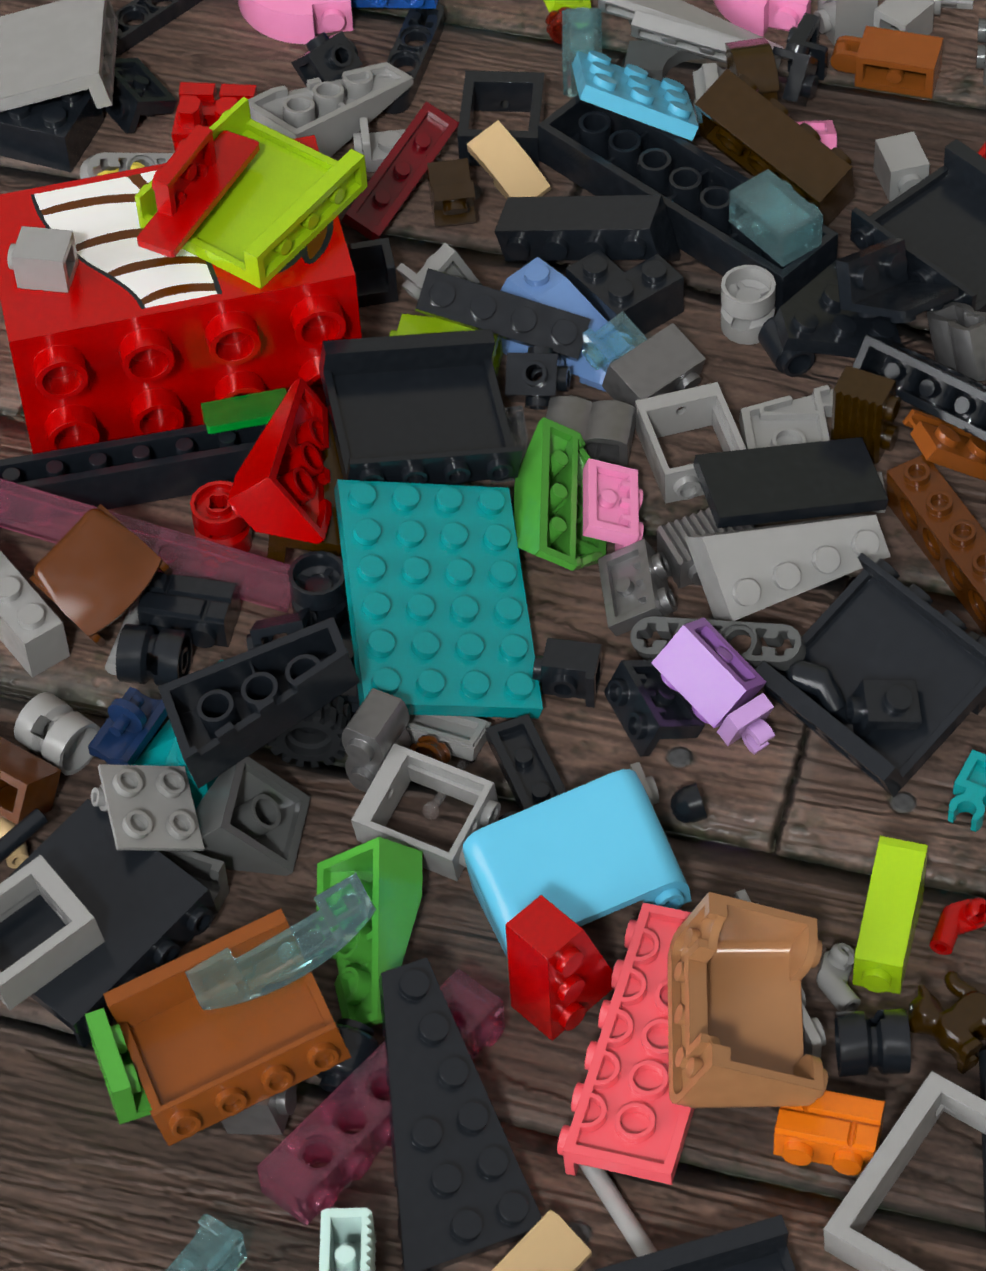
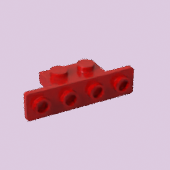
M197 125L186 139H182L179 142L175 153L166 164L159 167L154 174L152 189L155 191L157 212L137 236L138 246L174 258L259 152V142L227 130L222 131L214 140L212 129Z

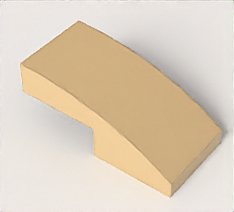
M498 120L467 143L468 152L493 178L494 186L506 199L508 197H542L551 190L550 184L531 158Z

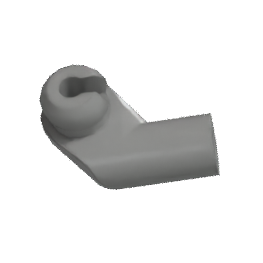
M836 943L831 947L830 951L825 952L816 977L818 987L838 1012L855 1011L861 1003V1000L847 984L852 964L854 963L855 952L845 943Z

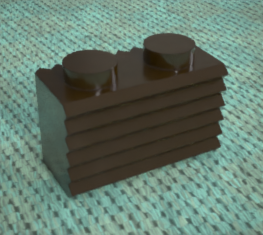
M846 365L833 389L831 440L862 437L873 464L879 463L885 450L890 452L893 450L898 438L899 427L893 425L901 405V397L895 396L897 380Z

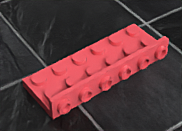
M643 902L638 919H630L624 941V946L628 950L625 959H617L613 969L611 986L615 990L612 1000L605 999L599 1013L598 1028L602 1029L598 1042L591 1040L587 1049L585 1070L589 1071L585 1083L578 1082L573 1092L571 1111L575 1112L571 1126L563 1125L559 1135L557 1153L563 1155L565 1174L576 1176L579 1168L578 1164L669 1185L673 1183L695 1108L673 1104L669 1096L667 961L673 935L691 912Z

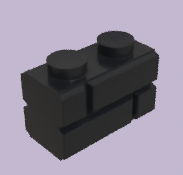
M157 572L140 598L137 611L139 624L152 626L156 634L163 628L187 630L191 633L192 644L200 648H211L214 645L229 647L234 627H236L241 612L238 584L171 574L168 577L165 573Z

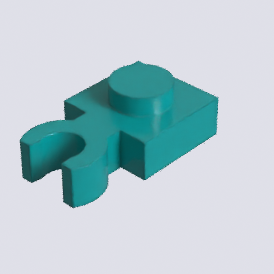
M972 749L954 782L953 794L956 796L949 803L948 822L953 823L959 813H971L973 815L971 830L974 832L978 831L984 822L986 807V754Z

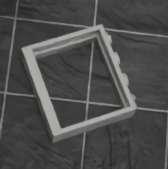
M931 1071L824 1227V1250L859 1271H924L862 1235L861 1232L943 1111L986 1135V1101Z

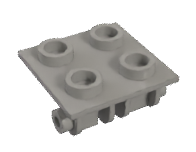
M98 765L101 785L92 789L91 803L93 806H99L101 811H108L116 850L203 851L205 849L185 766Z

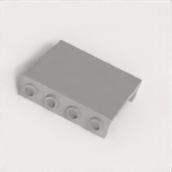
M60 0L0 16V112L89 89L97 109L112 106L118 19L110 0Z

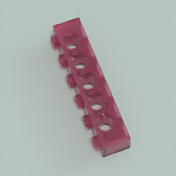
M457 969L440 988L469 1054L473 1059L485 1046H493L501 1037L505 1028L503 1000L463 971ZM385 1041L257 1166L262 1193L305 1226L318 1214L321 1215L322 1210L332 1208L339 1193L352 1180H359L366 1174L373 1158L386 1145L388 1147L392 1146L389 1118L390 1100L379 1099L383 1096H389V1085H387L386 1080L387 1059ZM350 1129H361V1130H362V1131H360L359 1133H356V1134H347V1133H345L346 1131H348V1130H350ZM319 1162L328 1163V1165L322 1168L311 1167Z

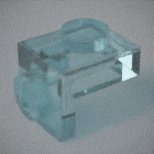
M622 311L596 332L591 328L583 332L584 349L582 353L595 370L602 368L607 372L609 364L646 341L647 338Z

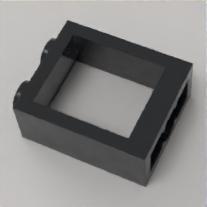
M465 72L457 135L459 159L468 158L469 166H481L467 149V143L484 131L472 129L474 111L530 112L528 131L508 130V132L519 143L534 164L539 167L538 124L544 120L545 72Z

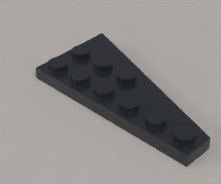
M427 957L382 972L379 978L382 1028L386 1046L387 1085H389V1118L394 1184L397 1188L399 1214L397 1222L402 1253L401 1271H437L522 1239L540 1221L542 1216Z

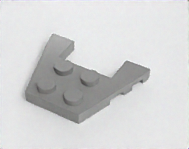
M825 385L814 388L813 394L793 400L788 395L741 408L739 425L746 449L829 441L826 417H832L833 389ZM877 472L885 489L882 472ZM879 510V511H872V512L885 513L886 510Z

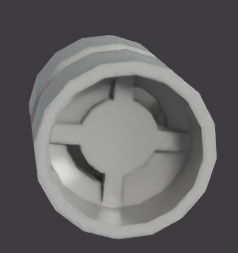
M741 265L727 271L722 278L720 327L723 334L735 343L744 345L759 343L758 335L761 328L768 319L775 316L776 282L774 276L767 269L757 265Z
M43 692L33 697L19 713L14 726V736L19 743L36 755H42L46 762L59 768L64 775H73L81 771L94 757L89 754L88 745L98 733L100 727L78 711H73L72 707L51 692Z

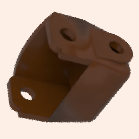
M100 504L96 509L87 511L38 562L34 568V574L29 579L58 605L63 613L87 636L102 647L106 641L98 632L112 624L135 603L151 583L158 569L168 577L173 573V570L138 536L128 530Z

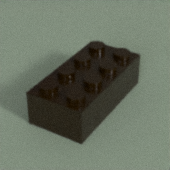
M726 69L695 103L700 135L776 196L828 227L855 197L851 159L842 150L836 147L831 150L820 141L821 137L810 125L806 123L799 125L791 119L789 111L778 100L771 98L768 101L759 94L758 87L750 78L744 74L736 76L729 69Z

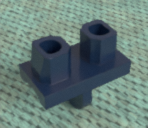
M130 687L122 698L114 699L109 705L107 711L109 717L88 745L89 754L105 760L106 764L134 765L147 744L161 730L160 725L168 715L163 700L149 698L139 690Z

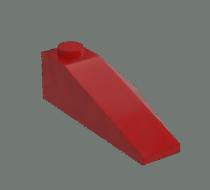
M302 378L293 382L236 473L227 501L231 504L234 513L239 518L244 519L255 532L319 544L325 540L332 516V503L326 498L324 499V485L331 482L330 470L324 467L323 451L329 448L328 408Z

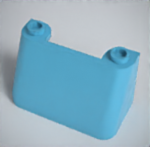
M630 769L612 772L473 832L463 844V854L472 889L507 959L505 924L540 895L545 897L580 927L641 900L644 903L679 909L683 904L691 901L690 888L648 794L636 772Z

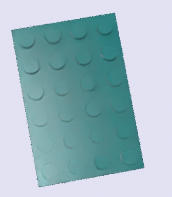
M338 479L334 488L355 670L360 682L357 684L360 705L370 690L375 688L401 698L408 709L409 715L517 718L529 714L530 718L539 719L543 705L539 681L533 679L535 653L509 488Z

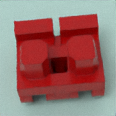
M180 82L179 105H177L172 129L174 150H176L179 142L182 139H186L197 125L209 128L242 97L250 99L258 95L257 85L221 84L220 99H218L215 83Z

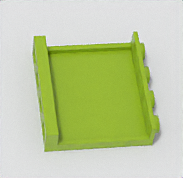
M242 97L234 106L226 110L209 129L213 131L214 140L222 131L227 130L258 141L260 150L182 249L262 289L368 187L365 155L350 149L339 161L330 158L252 120L249 101L247 98ZM152 180L142 186L135 195L139 225L143 229L157 212Z

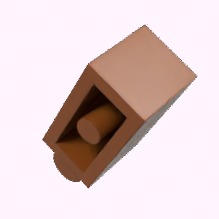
M866 26L862 38L844 35L836 40L830 64L838 71L855 74V87L932 99L942 67L944 38Z

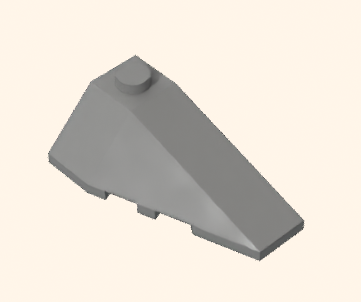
M388 62L344 71L342 79L322 82L319 77L307 80V87L288 91L285 85L274 87L248 99L250 116L252 120L291 139L315 135L319 152L331 157L353 138V133L360 132V117H367L369 124L413 85V77Z

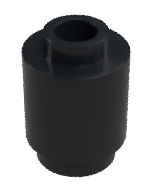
M775 316L771 317L764 323L759 332V343L780 372L786 373L790 377H797L806 373L815 362L814 353L782 349L774 322Z

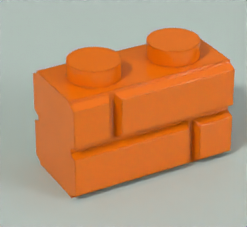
M825 1090L823 1096L810 1106L780 1107L774 1131L773 1155L782 1156L786 1162L797 1166H806L811 1162L830 1165L834 1170L844 1175H858L863 1172L878 1150L883 1129L885 1101Z

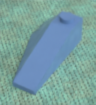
M539 257L535 258L509 276L500 291L589 318V326L578 360L573 361L564 357L561 358L565 361L564 366L570 367V373L579 376L580 383L607 392L602 387L609 364L631 351L633 347L565 276ZM502 338V350L505 355L507 353H528L529 346Z

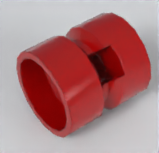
M230 481L208 482L192 494L190 501L198 552L203 558L213 563L225 564L235 562L249 552L253 543L251 526L234 513L231 504L227 501L233 485Z

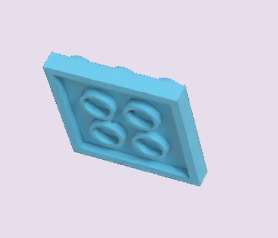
M590 50L588 54L577 51L572 68L580 100L693 141L699 126L688 92L684 90L685 86L670 78H663L662 82L650 78L647 71L632 64H626L625 68L611 63L610 57L598 51Z

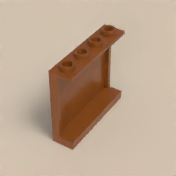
M281 908L103 994L109 1010L122 1030L126 1046L152 1108V1111H150L151 1116L168 1146L189 1138L199 1131L352 1058Z

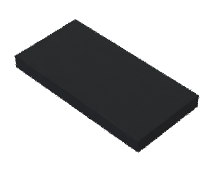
M862 437L697 454L694 459L693 466L717 528L886 510L888 496Z

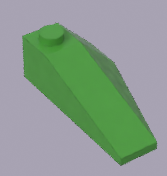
M377 837L317 863L316 908L319 921L327 923L330 940L325 944L327 955L329 958L336 960L339 975L334 985L342 1018L352 1019L369 1027L382 1023L379 978L382 972L402 966L422 899V851L382 837Z

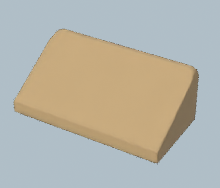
M549 1210L492 1271H578L592 1256V1251L558 1214Z

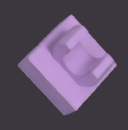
M762 693L728 714L717 733L727 746L742 737L748 750L756 754L769 745L768 741L775 736L772 728L765 722L774 706L766 695Z

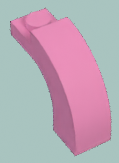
M238 0V6L244 19L260 33L279 41L306 44L315 37V34L354 31L351 0Z
M714 0L716 7L728 21L764 37L768 27L789 32L793 26L797 27L805 13L811 14V0Z

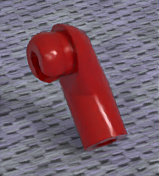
M976 897L947 905L938 919L929 943L930 948L937 954L950 955L958 935L983 927L986 924V899Z

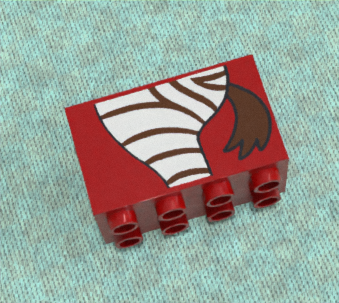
M315 135L293 139L319 152ZM166 163L0 194V301L32 453L36 454L204 425L201 403L286 388L288 392L293 382L299 378L306 382L327 407L319 372L323 341L362 338L356 276L339 217L337 216L260 289L184 249H181L174 258H170L138 246L137 236L143 228L139 225L135 195L142 186L153 180L157 169ZM22 226L73 231L79 263L68 293L17 288L14 270L8 268L7 257L9 246L11 243L16 244Z

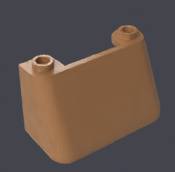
M708 892L680 925L670 943L667 961L669 1096L673 1104L690 1108L810 1106L823 1096L828 1083V1072L823 1068L820 1057L809 1054L804 1055L801 980L811 968L814 969L818 965L822 955V942L818 939L817 918Z

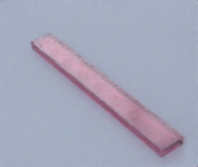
M0 478L1 528L57 544L87 511L97 508ZM109 511L128 530L150 547L173 570L172 574L237 583L240 599L288 613L292 602L288 570L291 565Z

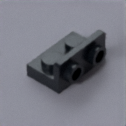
M139 58L115 59L112 106L104 107L103 109L126 134L135 133L140 115L153 117L156 114H173L177 103L176 98Z
M621 660L606 686L604 694L639 756H650L660 739L698 738L705 726L703 721L694 714L692 705L678 691L669 688L663 682L661 673L652 665L653 660Z

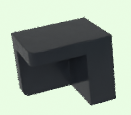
M389 237L349 244L348 251L356 276L359 308L397 302L396 268Z

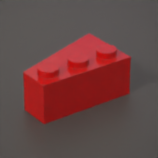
M542 895L505 924L511 1007L551 1041L563 1031H570L577 1027L583 1020L586 1012L614 989L611 986L613 970L584 929Z

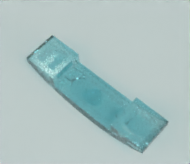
M357 873L313 897L319 908L317 912L235 959L227 947L186 971L185 974L202 1009L210 1010L228 1007L269 994L308 974L341 950L357 935L376 911Z

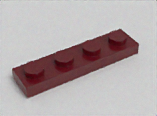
M426 101L367 183L368 187L348 209L342 222L369 240L379 239L427 172V163L435 161L455 133L459 123Z

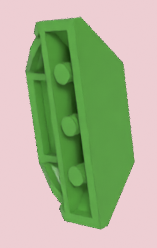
M543 417L539 421L519 468L518 477L515 478L513 517L518 543L517 547L574 571L597 564V559L606 555V541L583 536V467L590 456L583 448L586 444L581 433Z

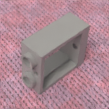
M718 382L635 401V430L665 504L689 500L704 495V492L694 469V463L670 469L657 438L713 426L723 452L746 449Z
M394 743L353 815L351 822L358 842L366 843L377 837H382L422 851L423 868L458 881L464 868L467 867L463 854L465 840L478 829L497 821L501 810V803L498 802L494 782ZM410 781L474 806L449 852L386 827Z
M39 855L0 883V923L38 895H41L66 926L3 972L0 971V1000L9 1011L105 942L93 915L42 855Z

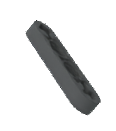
M645 617L633 626L630 633V641L642 659L654 660L668 644V640H671L684 624L698 619ZM706 619L728 643L738 635H746L751 638L750 648L740 655L754 669L764 660L775 670L786 671L792 664L803 661L805 658L806 645L798 630L793 626ZM657 631L663 640H654L652 647H648L644 639L651 638L653 632ZM761 637H763L767 646H762ZM789 639L793 648H787L784 655L779 656L773 647H781L784 640Z

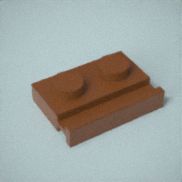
M915 409L909 412L902 422L905 426L913 428L910 435L927 461L986 481V442L935 416Z

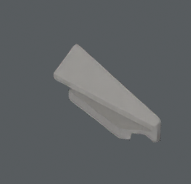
M598 0V11L632 20V37L727 63L725 43L763 38L682 0ZM767 40L771 45L772 50L774 46L783 48L782 46ZM774 56L778 72L781 59Z

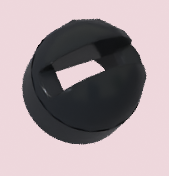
M696 783L675 791L671 798L670 806L673 815L678 821L695 823L708 818Z

